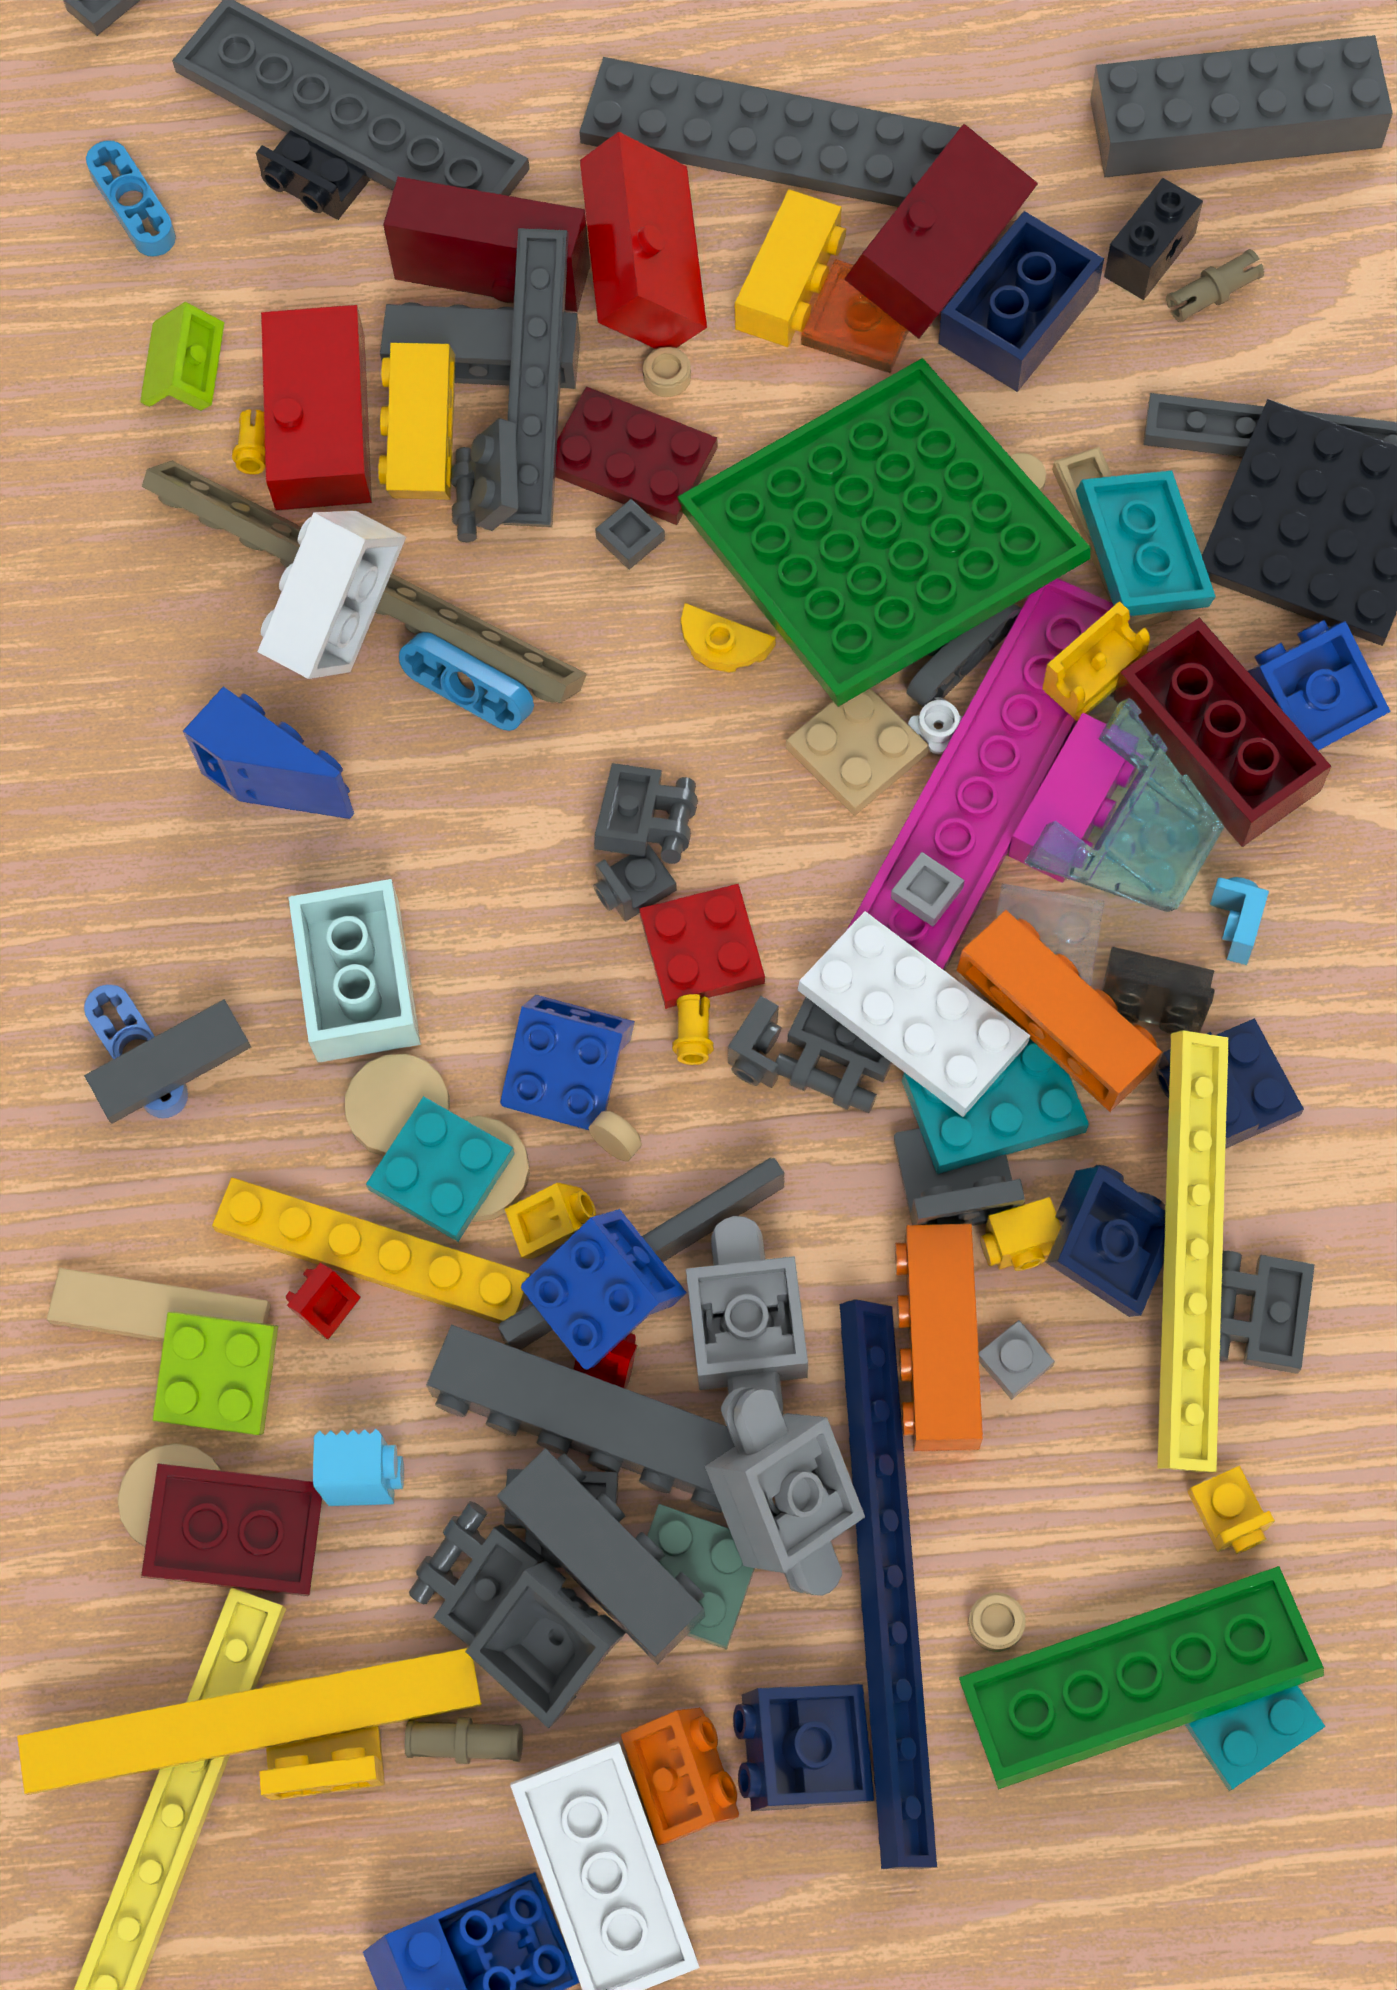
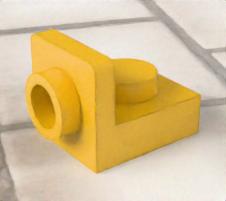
M558 1182L505 1208L521 1258L534 1259L564 1244L591 1217L596 1216V1209L591 1198L581 1187Z
M1240 1465L1197 1484L1188 1490V1494L1217 1552L1233 1546L1236 1554H1239L1267 1540L1263 1532L1268 1530L1275 1520L1270 1511L1263 1512Z

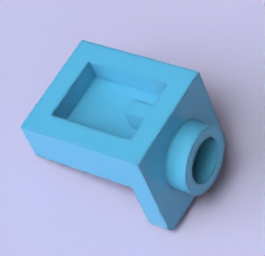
M1232 877L1230 879L1218 878L1210 905L1230 911L1222 940L1232 942L1227 960L1247 965L1269 891L1258 888L1257 884L1253 881L1240 877Z

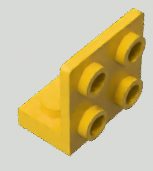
M305 1679L269 1683L263 1685L262 1688ZM376 1726L266 1748L268 1770L259 1771L261 1795L271 1801L383 1786L385 1782L380 1727Z

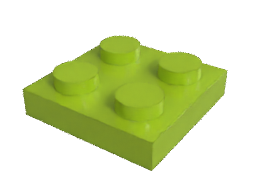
M168 1312L153 1421L253 1435L264 1434L278 1325Z

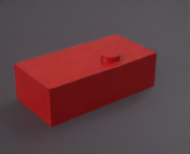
M617 132L580 159L597 320L599 324L655 349L661 347L677 348L707 328L687 166L621 132Z
M345 305L261 312L266 483L275 511L372 503L365 335L358 306Z

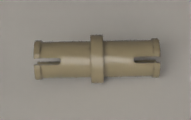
M1248 249L1242 255L1217 269L1210 266L1201 272L1199 279L1174 293H1169L1166 296L1168 308L1179 305L1187 300L1185 305L1171 312L1173 317L1178 322H1183L1188 317L1213 303L1216 305L1225 303L1229 300L1231 293L1256 279L1262 278L1264 276L1262 264L1243 271V268L1259 260L1258 255L1253 250Z
M459 1717L457 1723L415 1722V1720H408L406 1725L405 1755L407 1758H455L457 1764H469L471 1759H500L520 1762L522 1756L523 1728L521 1724H473L472 1718Z

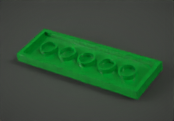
M1277 1566L959 1677L999 1790L1323 1677L1324 1667L1281 1568Z

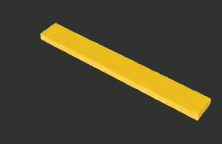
M468 1648L18 1735L17 1740L24 1794L31 1795L481 1706L474 1660L465 1652Z

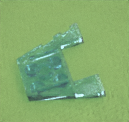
M1128 698L1118 704L1098 739L1136 767L1139 772L1094 848L1090 847L1055 820L1046 824L1024 862L1031 867L1165 912H1170L1178 909L1223 831L1224 825L1188 775L1181 776L1165 754L1168 750L1165 743L1157 733L1154 735L1150 733L1138 716L1142 713L1134 701Z

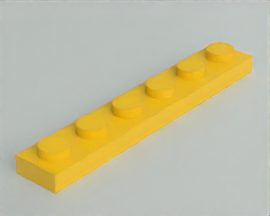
M233 1177L230 1179L212 1224L216 1232L317 1265L322 1263L332 1270L498 1324L521 1311L526 1297L521 1289V1285L531 1276L529 1273Z

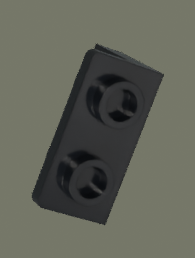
M291 130L274 151L262 145L256 152L261 177L270 188L277 192L285 191L300 199L311 211L315 213L324 212L337 220L340 219L370 181L365 170Z

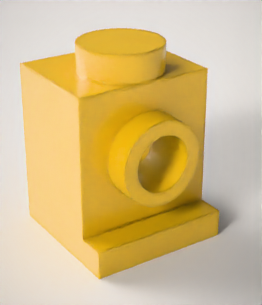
M1050 1197L988 1216L985 1228L986 1234L980 1236V1242L989 1266L997 1265L999 1270L1013 1266L1015 1271H1023L1036 1267L1045 1261L1044 1256L1050 1254L1061 1229L1059 1220L1055 1217L1056 1212Z

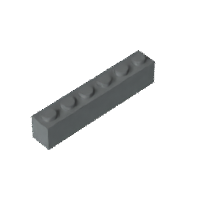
M450 1326L426 1384L431 1396L437 1398L435 1405L438 1408L460 1417H465L469 1410L487 1417L486 1425L499 1432L516 1436L520 1429L538 1436L536 1443L547 1450L566 1455L569 1448L589 1455L588 1463L598 1469L619 1473L620 1468L640 1474L639 1482L651 1489L670 1493L671 1488L675 1487L693 1494L691 1502L710 1511L722 1512L705 1466L735 1447L727 1426L460 1327Z

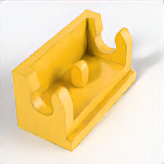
M1120 601L1047 664L1042 689L1076 721H1078L1082 712L1085 714L1090 713L1116 690L1119 674L1122 670L1148 653L1147 650L1150 642L1148 630L1144 627L1136 634L1128 624L1130 612Z

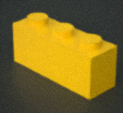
M788 189L735 301V330L785 347H789L796 331H804L811 313V304H809L814 292L818 294L822 292L829 273L827 263L831 254L838 256L845 241L847 230L841 227V206Z
M390 343V357H383L381 367L383 387H389V406H382L380 411V432L382 436H388L387 455H380L379 483L380 485H386V491L393 499L451 500L455 353L450 344Z

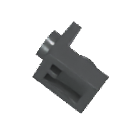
M649 844L647 845L645 857L628 855L612 866H609L605 859L595 864L598 882L593 887L598 898L608 911L616 908L625 922L638 915L639 908L654 905L677 891L675 880Z
M762 996L759 997L729 1044L728 1064L733 1066L731 1068L732 1072L743 1081L754 1086H758L761 1082L773 1088L778 1080L779 1065L760 1054L759 1051L764 1054L769 1053L777 1041L782 1027L777 1025L779 1006Z

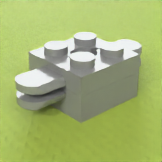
M732 1216L717 1224L711 1236L714 1265L686 1269L699 1390L728 1387L729 1394L740 1387L771 1390L783 1415L780 1381L808 1378V1358L795 1256L765 1260L763 1236L758 1225L746 1217Z
M746 1387L735 1389L725 1398L721 1406L723 1418L735 1447L707 1464L705 1468L742 1563L746 1567L784 1573L790 1589L794 1592L820 1596L828 1594L838 1585L842 1576V1569L831 1541L865 1518L828 1418L790 1413L782 1415L773 1391Z

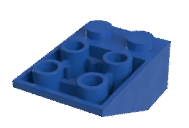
M223 686L183 730L201 774L240 802L350 819L354 815L348 796L350 789L343 781L341 775L343 768L325 751L319 750L315 754L304 746L303 738L290 725L285 722H280L276 725L264 716L265 711L253 698L244 693L237 697Z
M535 1872L388 1933L363 1951L377 1990H566L580 1983L571 1956Z

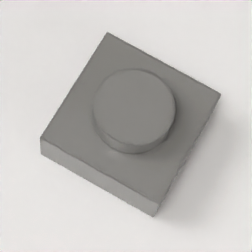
M921 852L892 889L891 899L934 927L963 889L964 880Z
M1019 1320L978 1353L981 1365L1011 1400L1053 1367L1055 1362Z

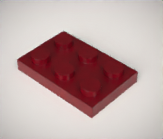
M586 386L557 439L555 477L622 504H626L632 499L647 514L678 525L683 512L677 497L699 485L718 448V439L715 436Z
M158 1463L141 1578L309 1596L322 1496L315 1490L312 1481Z

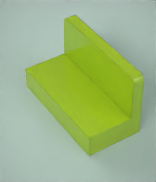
M187 302L182 303L155 320L152 325L140 402L150 407L170 395L200 411L211 406L225 322Z

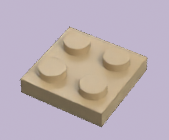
M871 688L839 707L832 701L786 740V749L854 816L924 758L929 750V745Z

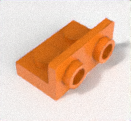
M702 1708L676 1710L621 1734L658 1846L671 1843L714 1824L727 1822L739 1817V1811L736 1806V1786L731 1776L723 1769L716 1748L718 1745L716 1729L711 1720L705 1716Z

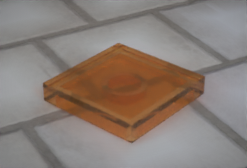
M835 259L801 335V345L891 374L909 331L844 280L853 264Z

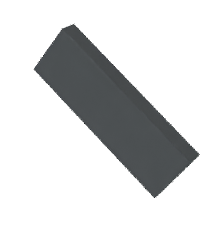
M224 999L84 1076L107 1119L113 1124L250 1049L251 1045Z

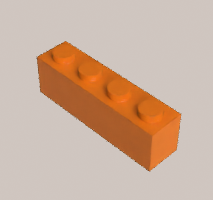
M1005 910L962 949L956 971L1009 1020L1027 1032L1035 1044L1109 1112L1154 1070L1162 1053L1157 1048L1154 1037L1142 1026L1132 1025L1118 1012L1115 1002L1107 993L1100 989L1094 990L1079 976L1075 965L1064 955H1055L1040 941V936L1036 929L1024 919L1017 920Z
M972 1224L907 1225L905 1243H895L896 1275H906L907 1295H897L898 1328H908L909 1348H900L899 1351L900 1380L911 1381V1402H902L903 1436L913 1435L914 1451L979 1450L983 1440Z

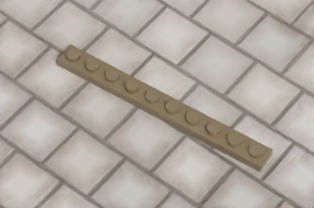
M173 460L146 470L142 487L159 495L158 499L163 504L188 510L199 516V521L202 524L214 529H224L240 537L239 541L246 547L254 550H265L280 558V562L285 567L294 562L300 547L298 535L301 526ZM392 573L375 612L377 614L390 615L404 622L405 627L414 634L428 632L436 635L531 688L532 693L536 697L547 702L562 703L580 692L587 675L581 670Z

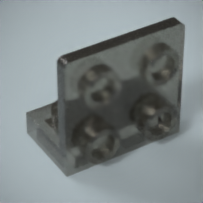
M1112 947L1102 991L1113 999L1118 1012L1130 1023H1136L1140 1020L1157 1024L1162 1031L1169 1034L1183 1030L1200 1033L1214 997L1215 990L1211 988L1214 970Z

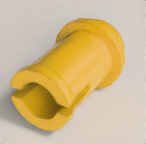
M247 409L239 415L238 445L233 448L232 459L239 471L255 475L262 473L266 467L264 412L256 409L255 426L251 424V409Z
M697 994L684 995L677 999L678 1039L672 1042V1050L677 1054V1060L683 1064H703L708 1061L709 1054L714 1051V1043L709 1039L710 999L704 996L701 998V1005H699L700 995Z

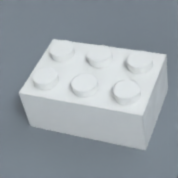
M357 511L313 512L312 517L308 518L300 529L298 535L300 547L294 562L286 568L280 579L279 589L282 592L275 609L266 616L262 624L261 636L263 639L257 652L307 679L351 672L406 536Z

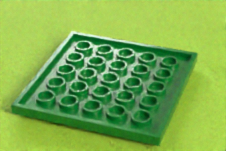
M923 358L677 497L678 502L682 506L683 514L838 707L1091 559V547Z

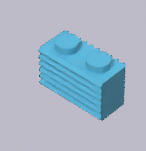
M365 1429L360 1434L352 1430L348 1435L343 1430L337 1435L331 1430L324 1435L319 1430L314 1435L313 1486L328 1506L394 1504V1489H403L404 1487L403 1456L397 1455L396 1445H388L377 1429L371 1434Z

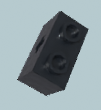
M1162 178L1111 242L1104 277L1140 299L1145 300L1195 236L1203 200Z

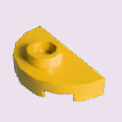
M684 604L681 616V630L684 642L691 650V655L694 659L710 669L729 673L736 672V668L749 666L756 661L759 663L764 661L776 646V637L690 604Z

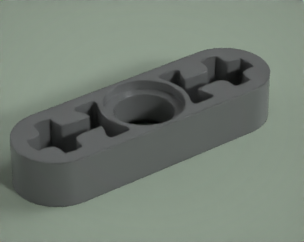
M1013 604L948 642L914 676L907 688V695L922 707L936 700V697L944 698L1008 635L1021 608Z

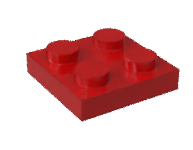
M739 883L639 908L641 922L665 1009L677 1006V999L684 995L697 994L700 995L701 1000L704 996L710 998L765 984L764 970Z

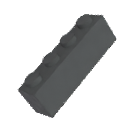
M413 302L402 305L386 304L380 350L381 361L383 357H390V343L450 344L455 353V383L509 386L514 308L482 309L470 308L465 305L438 307L423 306ZM565 311L560 388L576 389L580 348L578 314Z
M545 1448L497 1495L502 1507L658 1665L705 1617L704 1608L699 1604L704 1594L684 1573L680 1572L674 1578L659 1563L665 1555L648 1536L640 1532L634 1538L619 1523L625 1515L606 1494L602 1492L595 1499L581 1484L586 1475L566 1454L563 1453L556 1459Z

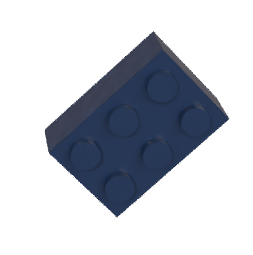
M1023 211L941 311L938 344L1018 392L1099 291L1104 258Z

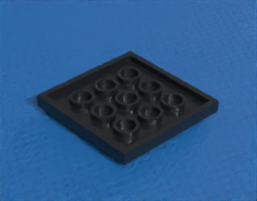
M1267 399L1202 554L1210 581L1314 621L1320 622L1325 620L1326 624L1330 627L1346 621L1352 635L1383 646L1397 613V446Z

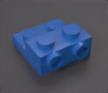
M1322 620L1297 633L1301 643L1285 650L1281 642L1255 655L1254 657L1258 665L1248 670L1250 675L1317 750L1391 712L1346 621L1328 628L1325 620Z

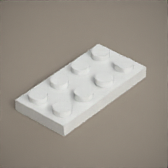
M866 911L800 979L798 985L800 993L962 1117L1027 1046L1030 1038L1027 1032Z
M619 1741L510 1783L582 1990H645L700 1968Z

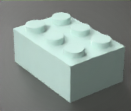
M392 879L288 897L308 1042L317 1062L421 1045L400 906Z

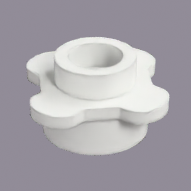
M936 697V700L927 703L922 708L920 715L912 716L909 719L908 725L928 743L930 752L943 754L963 716H959L958 710L954 705L943 698ZM939 722L943 725V728L936 729L934 724Z

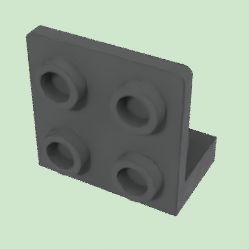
M920 1128L897 1132L894 1135V1145L912 1225L972 1224V1226L986 1224L989 1215L1024 1204L1025 1197L1021 1180H1012L1006 1154L937 1174Z

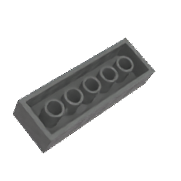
M1375 35L1099 64L1095 67L1090 99L1104 177L1382 148L1393 114Z

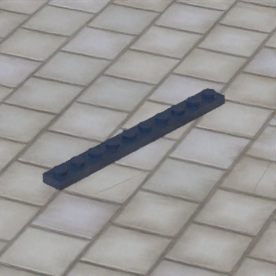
M854 1299L839 1305L852 1480L865 1518L856 1523L881 1869L937 1868L892 1306Z

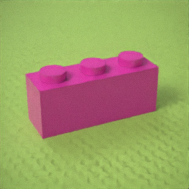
M1082 712L1013 833L1008 856L1061 883L1064 882L1071 868L1080 871L1093 847V843L1087 841L1095 826L1102 830L1104 829L1114 811L1116 802L1110 798L1118 785L1127 788L1136 772L1139 761L1133 758L1137 739Z

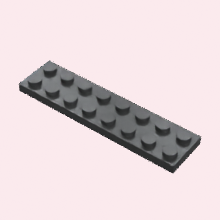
M222 0L172 60L176 73L282 131L288 133L291 130L365 170L367 177L392 191L394 190L397 177H404L510 196L530 170L527 157L235 0Z
M603 57L579 133L581 144L598 147L617 132H621L681 164L899 207L960 127Z

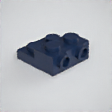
M1255 1018L1216 1035L1228 1037L1225 1149L1301 1116L1304 1108ZM1171 1049L1163 1052L1158 1065L1160 1069L1156 1071L1158 1082L1168 1098Z
M1095 1165L1092 1168L1076 1170L1055 1216L1063 1222V1225L1046 1263L1128 1317L1141 1316L1164 1263L1165 1204L1155 1196L1137 1192L1123 1182V1175L1110 1167Z
M863 1684L757 1688L741 1695L742 1704H737L734 1709L733 1727L736 1737L738 1739H745L747 1762L742 1763L739 1767L738 1786L742 1797L750 1798L751 1811L805 1809L811 1806L862 1804L874 1801Z

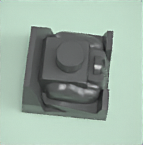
M544 1561L524 1570L465 1652L547 1728H550L566 1712L577 1697L578 1691L626 1632L606 1614L598 1616V1611L590 1608L585 1601L577 1597L573 1589L562 1587L566 1578L549 1562Z

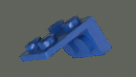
M540 995L533 996L521 1007L500 1100L501 1105L520 1112L589 1130L590 1124L601 1112L607 1110L619 1054L631 1040L635 1021Z
M620 1209L591 1217L521 1285L525 1295L586 1370L597 1365L649 1315L672 1307L687 1293Z

